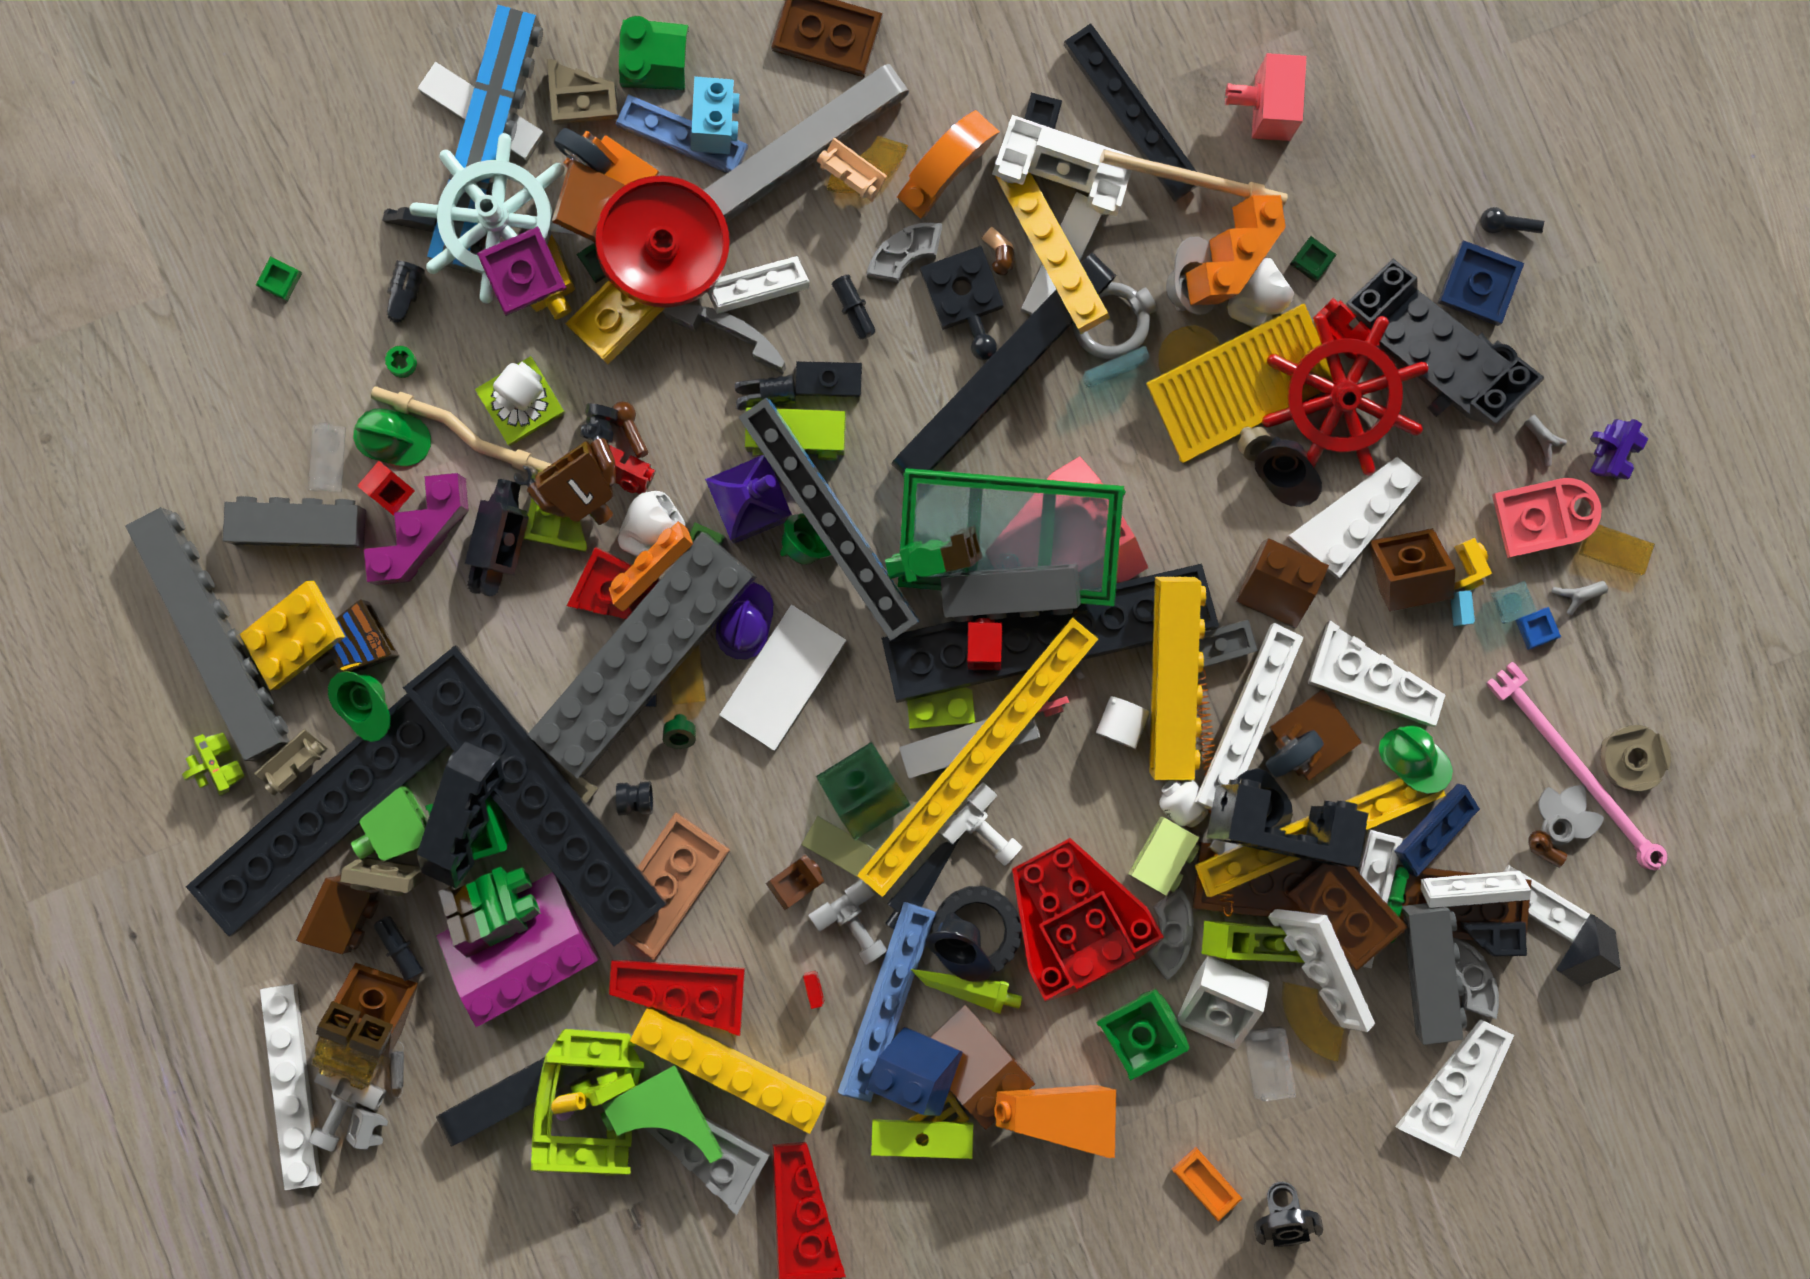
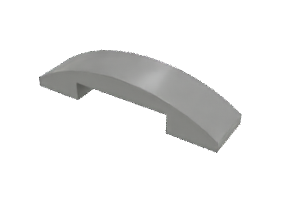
M685 304L676 307H666L663 310L668 320L694 332L697 331L701 321L755 346L752 352L755 361L784 374L786 366L779 352L761 333L744 321L725 312L717 314L715 309L700 305Z

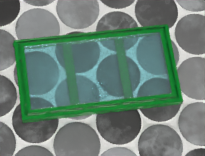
M905 469L903 474L904 491L900 549L920 540L922 545L930 540L950 541V536L960 529L975 525L983 558L971 567L922 577L917 581L907 583L906 576L898 577V587L942 591L941 577L946 573L1077 563L1081 603L1105 606L1115 605L1123 499L1126 494L1124 486Z

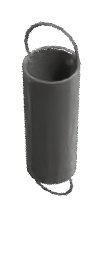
M392 1052L390 1064L391 1091L392 1088L402 1089L400 1087L404 1086V1052Z

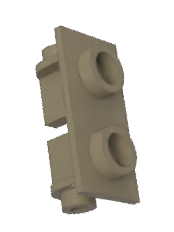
M303 729L254 774L267 784L265 788L272 795H276L278 792L282 794L285 791L284 788L300 772L307 769L314 761L322 758L321 754L327 749V746L306 729Z

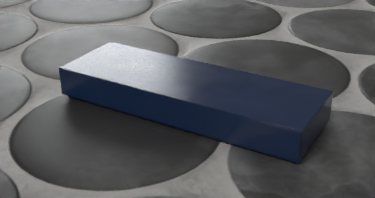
M1457 783L1394 850L1409 875L1417 877L1480 810L1466 785Z

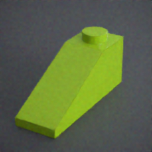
M1204 921L1201 954L1223 959L1305 963L1298 951H1290L1284 942V938L1287 935L1282 927Z

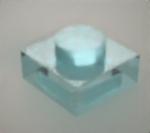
M1525 581L1491 593L1503 624L1537 612Z

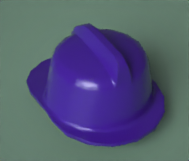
M752 582L717 623L716 640L719 648L727 656L734 659L747 660L756 656L766 644L773 617L774 603L770 593L762 585Z

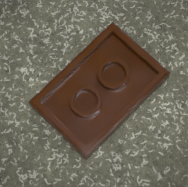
M785 0L771 48L774 52L865 77L883 13L839 0Z
M1322 863L1288 893L1303 912L1327 915L1347 961L1356 971L1408 928L1354 867L1332 866Z

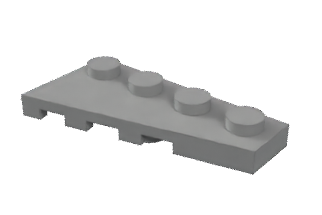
M706 1117L705 1119L723 1152V1156L711 1164L704 1153L692 1141L679 1133L662 1128H645L661 1145L670 1150L690 1172L692 1171L700 1178L715 1196L718 1195L736 1215L770 1155L769 1152Z

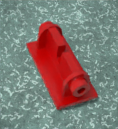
M1333 297L1318 312L1326 315L1333 339L1352 338L1365 341L1370 332V329L1362 321L1354 328L1349 325L1356 315L1342 300L1338 302ZM1343 352L1350 359L1355 360L1358 356L1357 353Z
M608 444L615 459V483L619 484L627 492L645 493L647 481H652L656 470L651 468V464L630 455L626 464L621 463L625 452Z

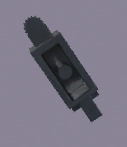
M498 479L495 491L489 501L480 500L464 563L471 565L467 586L470 592L474 594L482 593L485 596L493 597V595L498 593L503 574L515 575L529 520L527 511L519 509L518 498L521 485L516 482Z

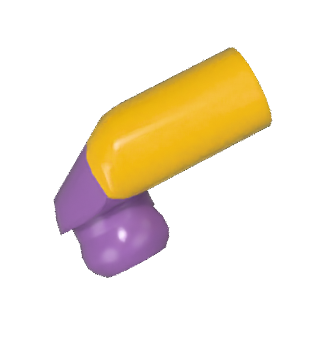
M582 1092L558 1096L551 1103V1111L554 1115L556 1114L558 1120H568L574 1114V1111L583 1110L586 1107V1097Z

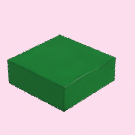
M270 256L256 286L288 302L302 272Z

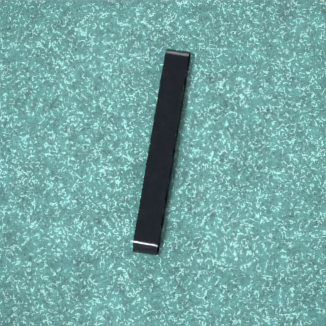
M1094 253L1087 256L1081 263L1098 296L1117 276ZM1057 290L1040 305L897 455L891 465L902 475L906 468L933 470L1071 326L1074 321Z

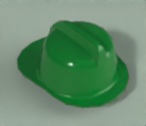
M375 408L365 412L358 419L354 427L353 439L356 448L364 456L397 466H411L423 460L431 448V435L428 427L420 419L412 415L389 409Z
M804 513L794 514L786 519L784 523L785 532L782 535L783 548L780 551L781 557L789 556L801 565H810L821 558L832 556Z
M349 671L337 673L328 685V698L332 708L363 740L370 742L381 740L387 734L390 727V714L385 703L383 686L370 675H358Z
M1400 726L1385 733L1380 740L1379 754L1381 760L1414 790L1425 794L1438 793L1445 789L1452 780L1453 769L1450 759L1434 743L1432 736L1421 727Z

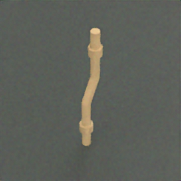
M376 386L372 389L371 399L394 406V410L405 414L412 412L444 423L475 452L510 463L512 468L526 472L527 470L524 469L523 465L533 466L537 473H540L551 465V463L533 458L532 454L520 449L513 451L481 440L451 412L414 400L412 395L404 392L396 394Z

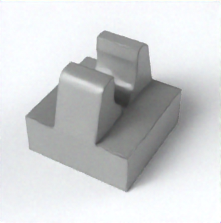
M356 1106L353 1109L346 1140L357 1149L368 1150L369 1146L380 1145L383 1143V1138L380 1135L372 1134V1131L377 1125L387 1126L388 1121L382 1115L370 1111L366 1107Z

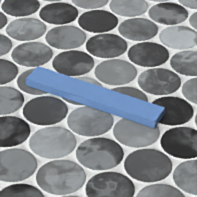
M903 903L838 1089L841 1095L871 1102L874 1093L867 1090L878 1057L892 1042L915 976L910 969L917 970L926 944L925 939L930 933L936 915L935 911L911 903Z

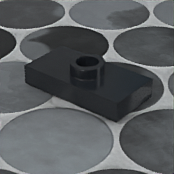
M796 362V396L861 397L862 363Z

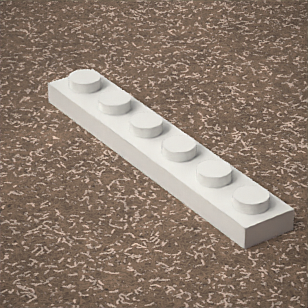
M1276 623L1270 625L1195 799V803L1212 811L1216 785H1226L1229 783V779L1236 780L1240 774L1248 770L1304 637Z
M297 984L260 989L284 1190L318 1186L322 1183L318 1150L316 1145L309 1142L315 1125Z

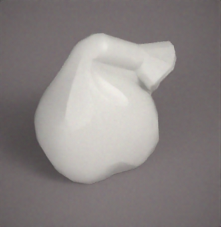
M1264 258L1242 291L1228 301L1227 308L1230 317L1251 326L1252 329L1273 319L1272 315L1282 313L1293 300L1294 291L1271 258Z
M651 491L642 493L632 501L618 534L619 546L622 550L637 557L641 552L648 551L657 542L658 537L665 529L671 528L678 521L685 526L684 519L664 492Z

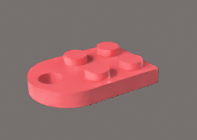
M1574 478L1552 480L1492 495L1507 558L1580 542L1596 530L1601 519L1602 510L1598 495L1588 484ZM1578 499H1584L1589 502L1591 512L1587 517L1579 516L1575 512L1574 504Z

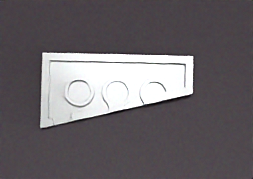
M1396 457L1291 533L1287 538L1310 557L1328 564L1327 571L1338 579L1423 477Z
M1275 909L1268 918L1274 926L1280 925L1287 935L1284 938V942L1290 951H1298L1305 962L1302 969L1308 978H1312L1316 983L1320 984L1322 989L1319 994L1340 1026L1368 1032L1375 1022L1327 915Z

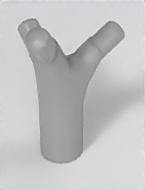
M1534 414L1524 424L1539 440L1545 455V466H1551V446H1564L1567 441L1552 434Z
M1604 581L1574 589L1552 588V593L1572 599V604L1567 610L1569 615H1573L1575 610L1585 601L1608 592V587Z

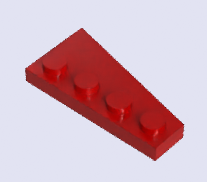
M595 547L567 606L627 619L661 579L658 578L622 612L613 605L609 587L615 577L625 573L632 564Z
M807 1143L772 1144L778 1279L845 1278V1271L841 1263Z

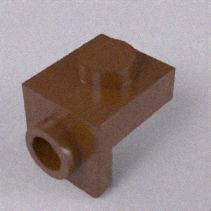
M804 855L765 884L783 909L786 910L825 881L821 876L822 872L818 864L809 859L807 855Z

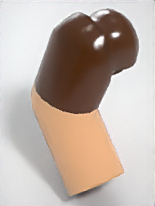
M991 227L984 234L982 240L995 250L996 261L993 262L992 269L998 275L1003 276L1008 273V270H1012L1015 265L1014 247L1010 241L995 228Z

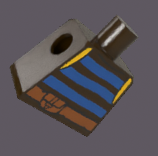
M360 599L336 618L345 638L314 661V664L320 672L337 665L340 672L349 671L356 673L392 660L400 655L370 602Z

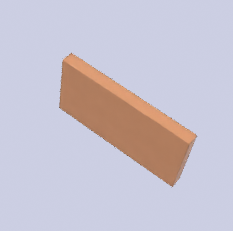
M675 812L638 866L667 904L624 940L654 960L730 849Z

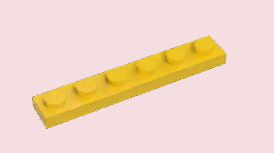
M1027 172L1023 185L1008 183L995 176L1080 334L1110 319L1106 308L1032 174Z

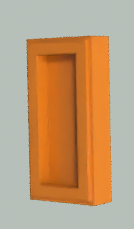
M1197 1147L1172 1168V1171L1217 1221L1221 1220L1243 1199Z

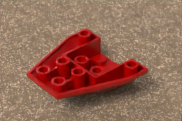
M1071 838L1012 868L1028 968L1045 1002L1079 992L1135 962L1164 939L1148 908Z

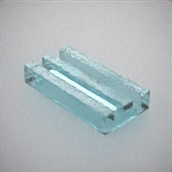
M1143 346L1085 371L1082 379L1086 388L1090 389L1145 365L1150 355L1146 347Z

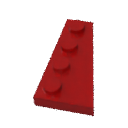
M612 960L609 995L666 1011L669 1014L700 1022V1024L712 1028L716 1027L740 1036L745 968Z

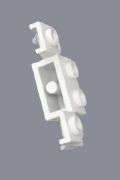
M1012 115L992 175L998 176L1008 183L1023 185L1027 172L1089 193L1086 207L1092 208L1099 214H1110L1117 217L1132 170L1100 163V156L1103 150L1124 155L1129 154Z

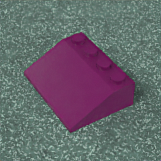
M553 872L533 882L531 888L517 893L519 899L532 894L541 914L526 921L528 930L520 934L516 932L513 936L468 958L453 946L449 929L436 935L459 997L475 1027L484 1024L601 959L559 879Z

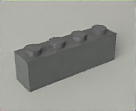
M237 496L236 502L224 503L223 541L233 545L364 548L366 509L355 505V500L335 499V505L323 504L322 499L303 498L302 504L290 503L289 498L270 497L269 503H259L255 497Z
M1077 563L946 573L941 577L944 617H954L955 622L974 620V615L984 614L990 620L1003 619L1007 617L1006 613L1019 612L1020 617L1039 616L1042 610H1053V615H1065L1073 613V608H1078L1081 603Z
M1427 903L1402 906L1403 922L1408 927L1404 930L1415 1034L1423 1045L1463 1040L1462 1028L1467 1027L1465 1010L1463 1007L1460 1008L1459 996H1463L1464 989L1460 975L1457 976L1456 964L1460 963V953L1458 945L1453 943L1452 931L1457 930L1455 914L1447 907L1429 908Z

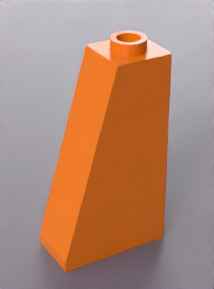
M1099 1085L997 1092L994 1108L997 1127L1106 1158H1115V1089Z

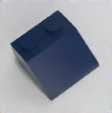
M904 1027L878 1057L867 1090L919 1114L940 1116L963 1051L908 1027Z

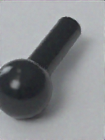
M1498 207L1488 208L1480 218L1482 228L1488 233H1498L1505 228L1542 234L1545 222L1543 220L1508 216Z

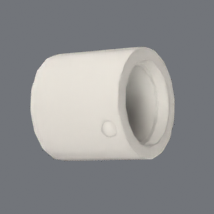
M1110 696L1096 734L1136 749L1150 711L1128 701Z

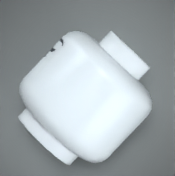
M523 362L519 365L511 363L493 384L494 390L499 394L495 400L510 412L514 408L526 411L543 391V386L540 383L542 377Z
M1169 780L1162 787L1161 791L1163 794L1159 801L1160 807L1171 821L1178 826L1194 827L1209 812L1207 808L1195 803L1200 787L1194 780Z

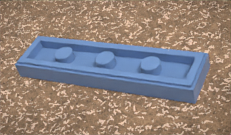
M629 94L615 123L620 129L726 173L742 163L748 149L746 143L737 140L731 141L730 154L691 151V120Z

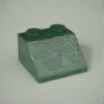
M872 742L816 776L837 815L854 840L911 806Z

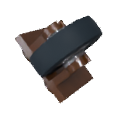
M1321 689L1269 727L1278 739L1275 744L1279 751L1268 759L1266 766L1275 778L1283 776L1294 769L1298 776L1303 774L1306 780L1309 781L1362 742L1324 689Z

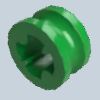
M395 346L386 353L385 364L394 376L406 378L416 370L417 359L409 348ZM401 355L402 358H404V355L409 356L406 359L408 365L403 369L398 366V369L394 368L397 364L395 357Z

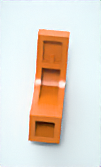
M977 110L969 113L953 125L925 154L909 174L910 179L897 198L920 219L923 218L953 179L968 164L985 153L1000 131Z

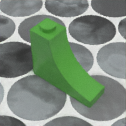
M677 1065L669 1067L602 1105L604 1112L600 1114L607 1130L609 1132L615 1130L617 1136L634 1129L662 1128L679 1133L692 1141L704 1153L710 1164L723 1156L716 1138Z

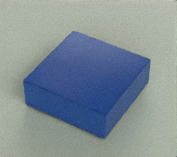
M1549 607L1515 619L1527 650L1561 638Z

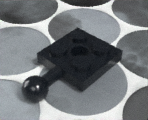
M982 246L920 267V272L942 330L968 322L974 337L971 344L973 355L979 360H989L997 351V343L992 336L986 334L980 317L1003 309L1004 304ZM957 281H967L971 286L970 292L966 295L956 294L952 287Z

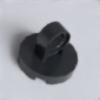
M1277 1182L1269 1188L1267 1200L1270 1214L1255 1222L1254 1231L1257 1242L1265 1245L1266 1240H1273L1274 1247L1294 1246L1309 1242V1234L1315 1232V1235H1318V1237L1322 1235L1324 1229L1321 1216L1314 1211L1301 1210L1298 1194L1291 1184ZM1280 1191H1287L1293 1197L1292 1202L1286 1207H1279L1274 1203V1196Z

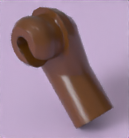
M1537 830L1530 834L1528 843L1533 854L1558 868L1565 863L1567 853L1553 846L1550 835L1547 832Z

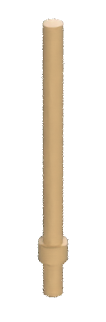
M1103 150L1100 156V163L1245 197V200L1255 195H1281L1282 206H1285L1288 198L1286 193L1265 189L1263 184L1250 182L1249 184L1240 183L1108 150Z

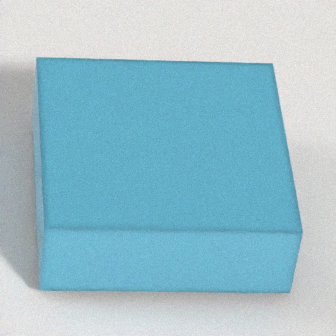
M1459 591L1454 593V599H1451L1453 627L1474 624L1472 592Z

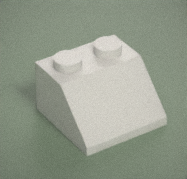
M1207 956L1192 981L1177 1020L1180 1025L1237 1050L1264 1012L1269 982L1223 961Z

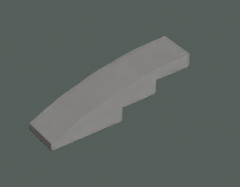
M1034 717L1009 747L1040 738ZM986 720L899 747L908 778L948 767Z

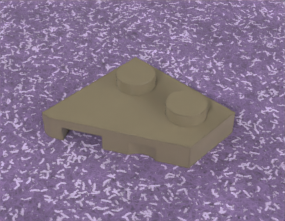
M547 59L551 114L554 124L618 119L617 94L614 82L601 77H592L585 71L577 68L574 70L559 64L556 60Z

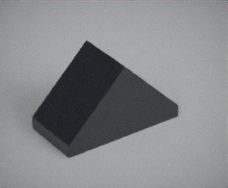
M1590 914L1556 970L1581 987L1621 970L1616 931L1595 915Z

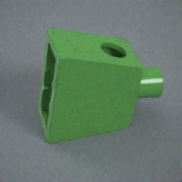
M409 786L396 789L360 819L359 822L365 835L351 842L352 848L360 859L376 851L381 861H388L419 849L428 819Z

